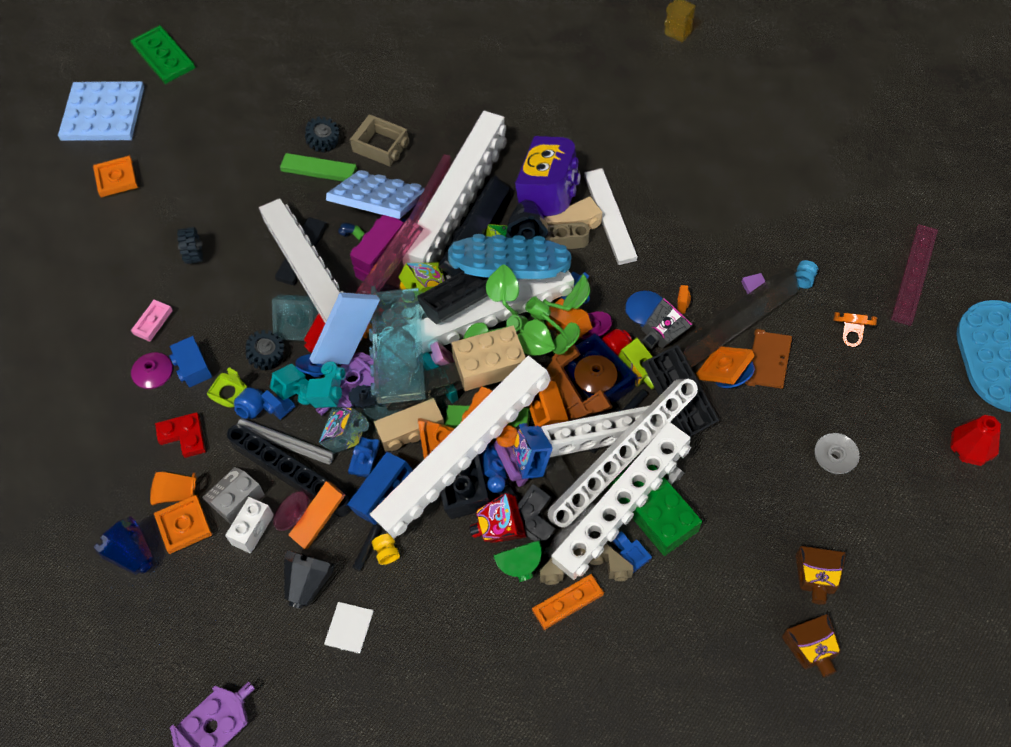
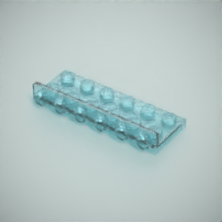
M371 286V294L368 295H377L380 299L369 322L372 324V328L369 329L370 341H373V346L369 347L370 358L374 360V364L370 365L371 377H374V383H371V394L376 396L378 404L426 399L421 313L417 298L419 289L377 292L376 286Z

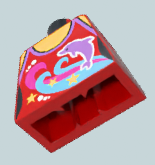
M507 493L478 509L476 514L479 522L469 527L470 533L474 538L482 536L484 541L490 543L526 537L516 497Z

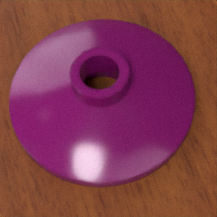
M605 312L588 313L592 329L579 339H594L606 333L612 325L611 316Z
M148 353L141 356L133 364L131 377L140 388L155 389L169 380L173 372V365L170 359L162 353Z

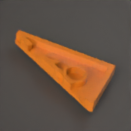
M419 418L418 425L424 459L455 428ZM492 439V440L490 441V443L493 444V443H495L496 440H493V439Z

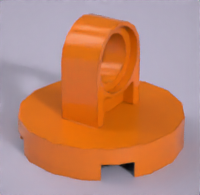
M834 312L833 321L845 322L843 341L846 345L855 347L862 341L864 325L876 326L878 317H871V320H867V315L844 313V317H840V313ZM852 331L859 335V340L854 344L849 343L846 339L847 334Z

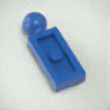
M489 442L486 449L481 453L483 474L489 477L487 482L488 489L493 493H499L505 488L506 473L494 445Z

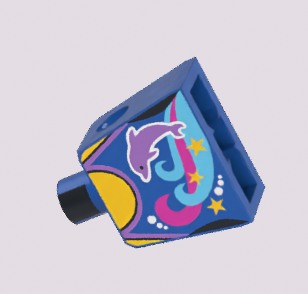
M521 423L516 427L518 433L515 445H513V452L522 479L543 477L553 447L541 427H529L528 424Z

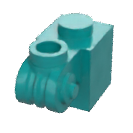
M329 361L321 367V372L325 375L324 378L309 379L305 398L314 408L338 407L339 399L342 396L340 384L341 380H344L346 377V371L344 367H338L334 362Z
M289 364L272 373L270 388L283 400L298 394L299 403L303 405L311 404L305 398L309 381L305 378L306 375L293 364Z

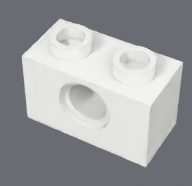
M248 497L225 535L231 545L251 554L274 516L267 504Z

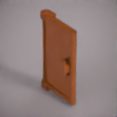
M756 329L752 348L754 358L751 360L755 370L745 384L783 389L792 336L768 333L765 330Z

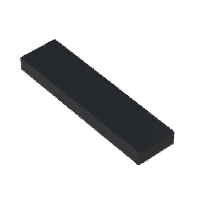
M308 217L302 229L304 234L308 236L311 246L316 247L327 224L324 221ZM285 258L275 275L276 281L294 286L298 277Z

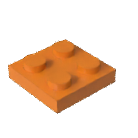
M130 156L93 165L100 197L138 188Z
M717 346L696 373L699 380L734 384L754 358V353L750 349Z
M197 495L154 513L169 554L212 536Z

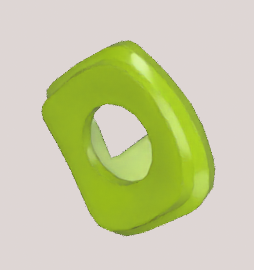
M228 368V374L221 373L208 390L207 395L211 400L223 406L234 407L235 398L247 386L240 379L237 371ZM225 386H233L235 388V394L229 399H224L220 396V391Z

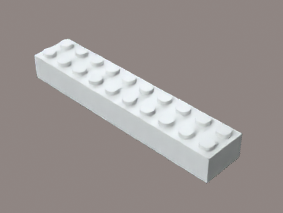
M483 111L401 250L404 266L406 263H437L438 260L440 261L443 258L446 246L451 244V236L456 227H460L462 218L466 217L469 205L474 203L478 189L483 187L486 175L489 176L493 163L497 162L499 152L506 146V125L504 124L503 116Z

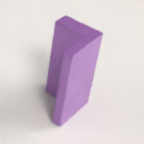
M495 441L493 445L510 480L516 481L518 487L524 486L529 478L522 479L513 452V446L502 447Z

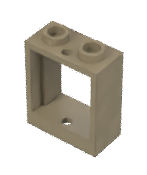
M369 114L351 137L350 142L353 152L391 167L394 161L398 160L402 150L408 146L409 138L406 128ZM375 132L395 140L388 151L367 144Z

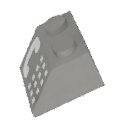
M234 467L202 498L232 525L248 497L259 501L265 494L252 477L245 471Z

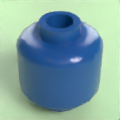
M251 387L245 388L234 400L235 412L244 419L255 418L264 409V401L261 397L263 392Z

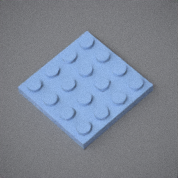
M73 82L58 134L60 140H132L144 91L143 82Z
M360 170L327 192L326 200L400 219L427 196V188L421 187L420 184H407L400 179L391 180L387 179L384 175H371L367 171Z

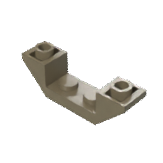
M608 545L603 546L604 551L597 559L593 558L590 561L592 565H599L607 561L609 579L625 581L628 578H632L633 565ZM578 548L573 553L576 556H582L586 551ZM551 558L540 570V583L545 582L547 585H556L563 581V571L552 562Z

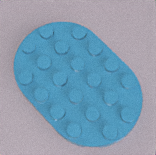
M475 234L471 238L452 243L448 249V262L453 268L457 269L460 267L461 270L465 271L464 273L473 276L490 277L501 265L505 264L514 272L518 279H545L556 277V274L560 271L563 273L567 272L571 266V253L567 250L566 246L545 240L542 236L525 239L521 235L507 238L503 235L491 237Z
M999 300L979 302L971 306L964 313L957 326V340L969 381L976 393L992 406L1011 412V303Z

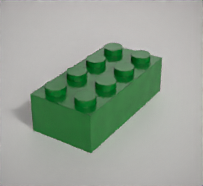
M631 464L626 466L619 473V475L608 485V490L623 475V473L630 467ZM649 465L647 467L649 470L652 471L657 470V468L654 465ZM663 476V481L656 491L651 490L647 495L648 500L641 508L637 507L632 512L634 513L632 519L661 554L666 556L699 532L702 520ZM636 481L633 483L635 487H642L645 485L641 481ZM623 497L620 498L618 502L621 504H628L630 500L628 498Z

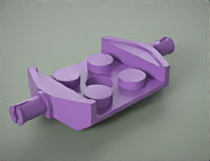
M357 352L353 355L349 364L340 366L344 367L346 377L344 380H341L342 396L339 399L338 407L334 408H341L339 410L345 412L349 411L343 408H351L352 412V406L354 405L349 400V392H351L352 388H356L357 385L371 386L373 389L380 382L383 384L386 382L381 368L383 361L380 355L371 357L363 352ZM350 376L358 377L355 382L347 381ZM333 407L317 408L316 411L322 416Z
M247 682L238 692L233 693L214 686L212 688L214 692L177 726L172 725L170 727L174 747H224L248 724V717L244 708L245 701L243 699L255 688ZM210 721H217V729L213 733H206V725Z

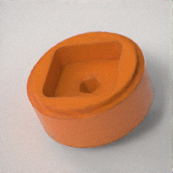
M506 425L502 433L496 438V442L502 447L515 445L518 433L516 428Z

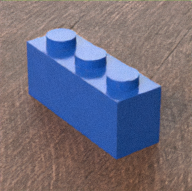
M386 452L347 505L357 516L376 525L377 522L370 513L413 471L405 460Z

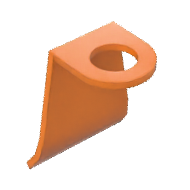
M156 472L151 487L150 504L178 502L194 496L197 481L196 473L193 472L192 477L167 472Z

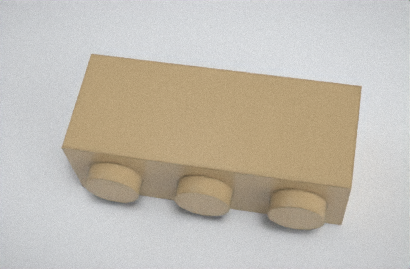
M434 398L374 421L377 434L385 452L395 451L402 445L419 441L421 439L418 425L419 418L444 425L443 417Z

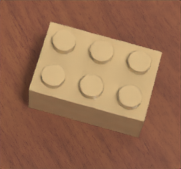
M514 325L451 342L453 358L465 391L503 381L526 358Z

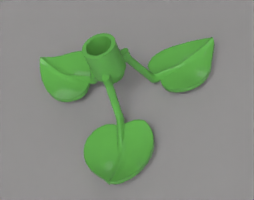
M501 265L487 280L486 292L491 300L495 302L502 301V304L512 313L507 319L506 327L514 325L515 331L521 333L518 338L525 354L543 355L555 350L556 347L550 331L542 321L531 320L528 322L525 316L518 315V312L507 304L506 301L517 299L519 283L514 272L507 265ZM475 323L468 328L463 339L491 331H489L485 323Z
M583 274L572 289V292L564 300L563 305L548 302L546 299L541 301L534 296L525 306V310L534 318L533 320H539L544 323L543 320L546 319L560 332L553 341L556 347L553 352L557 355L565 353L577 341L580 335V328L576 323L571 322L563 330L549 318L551 313L549 306L569 311L571 308H579L586 301L590 293L588 280Z

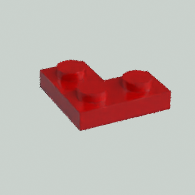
M197 412L155 423L157 439L160 445L180 440L184 458L206 452L200 417Z

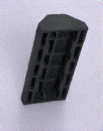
M462 271L418 295L419 304L427 317L437 325L487 297L486 283L489 277L473 276Z
M679 345L642 362L659 396L675 380L690 379L696 383L698 388L697 394L672 419L677 428L691 437L719 421ZM683 384L681 387V392L683 394L687 392V386L685 384ZM670 399L666 402V408L669 410L672 407Z

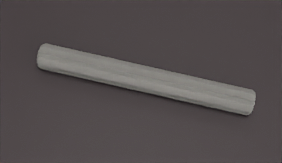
M240 419L237 425L244 426L270 443L323 463L331 464L334 459V453L248 420Z

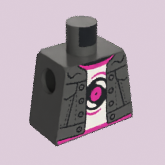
M663 298L642 327V331L647 334L642 343L648 349H651L655 344L660 348H664L687 331L693 324Z

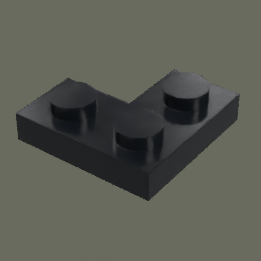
M532 484L519 502L518 508L525 534L533 541L539 540L541 547H545L557 530L540 517V514L552 497L535 484Z

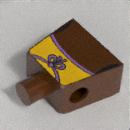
M800 546L796 553L800 588L805 591H812L813 603L826 604L827 594H834L839 588L845 552Z
M828 614L785 631L782 638L804 669L817 665L823 678L836 673L831 660L837 657L840 653V648Z

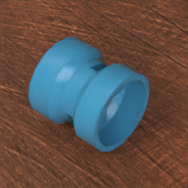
M801 261L793 278L794 284L805 289L812 287L814 277L818 272V266L812 261Z

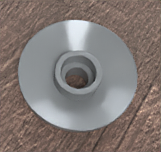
M830 433L822 436L817 441L814 449L815 458L819 465L826 471L834 474H845L852 471L860 458L859 449L854 441L839 433ZM832 455H837L838 459L834 458Z

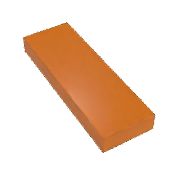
M326 481L289 536L302 548L308 549L346 495L330 481Z
M592 574L536 605L532 608V611L545 630L600 598L604 592Z

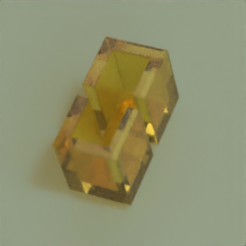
M674 0L673 3H670L666 9L665 34L683 42L692 31V19L694 18L696 5L685 0Z

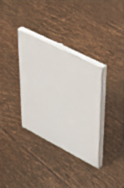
M338 602L324 645L361 653L374 611Z

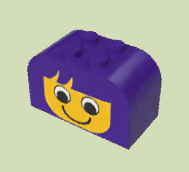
M534 136L515 183L518 203L524 200L534 201L543 216L558 215L569 207L572 197L576 195V185L580 183L575 145L573 141L564 137Z

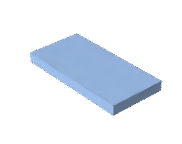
M339 293L309 358L312 364H324L329 361L335 364L350 363L380 301L377 295Z

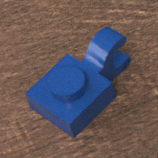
M622 531L613 540L615 545L622 550L619 555L633 565V573L652 558L638 540L631 543Z

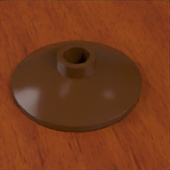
M591 355L578 362L575 367L574 377L578 386L586 392L593 394L600 390L606 392L616 383L617 369L608 358Z

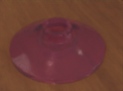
M299 491L291 494L279 506L273 520V525L278 531L290 529L301 519L308 506V496L304 492Z

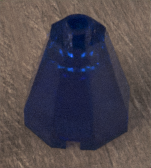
M130 516L127 517L128 522L120 520L107 530L100 538L103 543L101 545L96 543L94 549L102 559L135 575L140 572L144 574L153 566L151 562L154 558L138 523Z

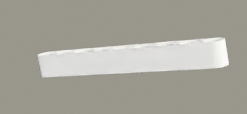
M690 379L675 380L549 508V520L560 527H566L571 524L658 435L665 425L695 397L698 390L696 383ZM683 384L687 386V392L685 394L681 392V387ZM668 399L672 402V407L669 410L666 408ZM652 415L657 417L655 425H652L650 421ZM640 430L642 437L639 441H636L635 433ZM625 446L626 454L621 457L619 453L620 448ZM610 462L611 469L605 473L604 465ZM594 477L596 481L595 486L589 489L588 481ZM575 494H579L580 501L576 505H573V496ZM563 510L564 518L557 521V512Z

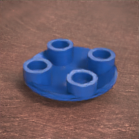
M651 291L636 292L628 298L625 312L631 320L643 327L654 308L662 300V297Z

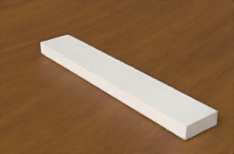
M603 169L584 172V178L593 201L602 211V224L618 265L637 261V254Z

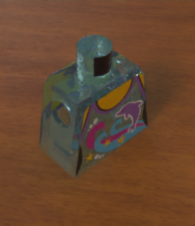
M332 407L319 443L333 453L356 446L360 441L362 433L369 428L367 418L353 408Z

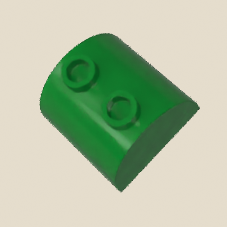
M539 540L496 553L493 556L497 566L504 573L518 577L519 582L533 578L532 571L535 570L541 559V545Z

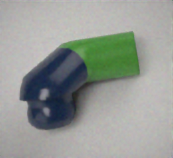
M349 223L340 225L339 234L346 237L348 233H351L360 242L362 241L365 232L359 226Z

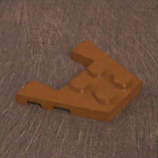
M575 344L569 347L565 353L555 354L552 357V362L546 368L550 380L556 381L568 421L609 410L613 407L605 393L601 390L585 401L581 398L564 369V366L581 355Z

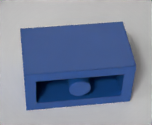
M193 336L170 346L173 354L169 356L173 365H178L179 370L176 372L181 382L186 381L190 388L212 378Z

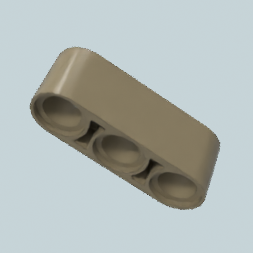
M583 222L548 225L546 240L564 245L567 249L583 248L589 243L590 228Z

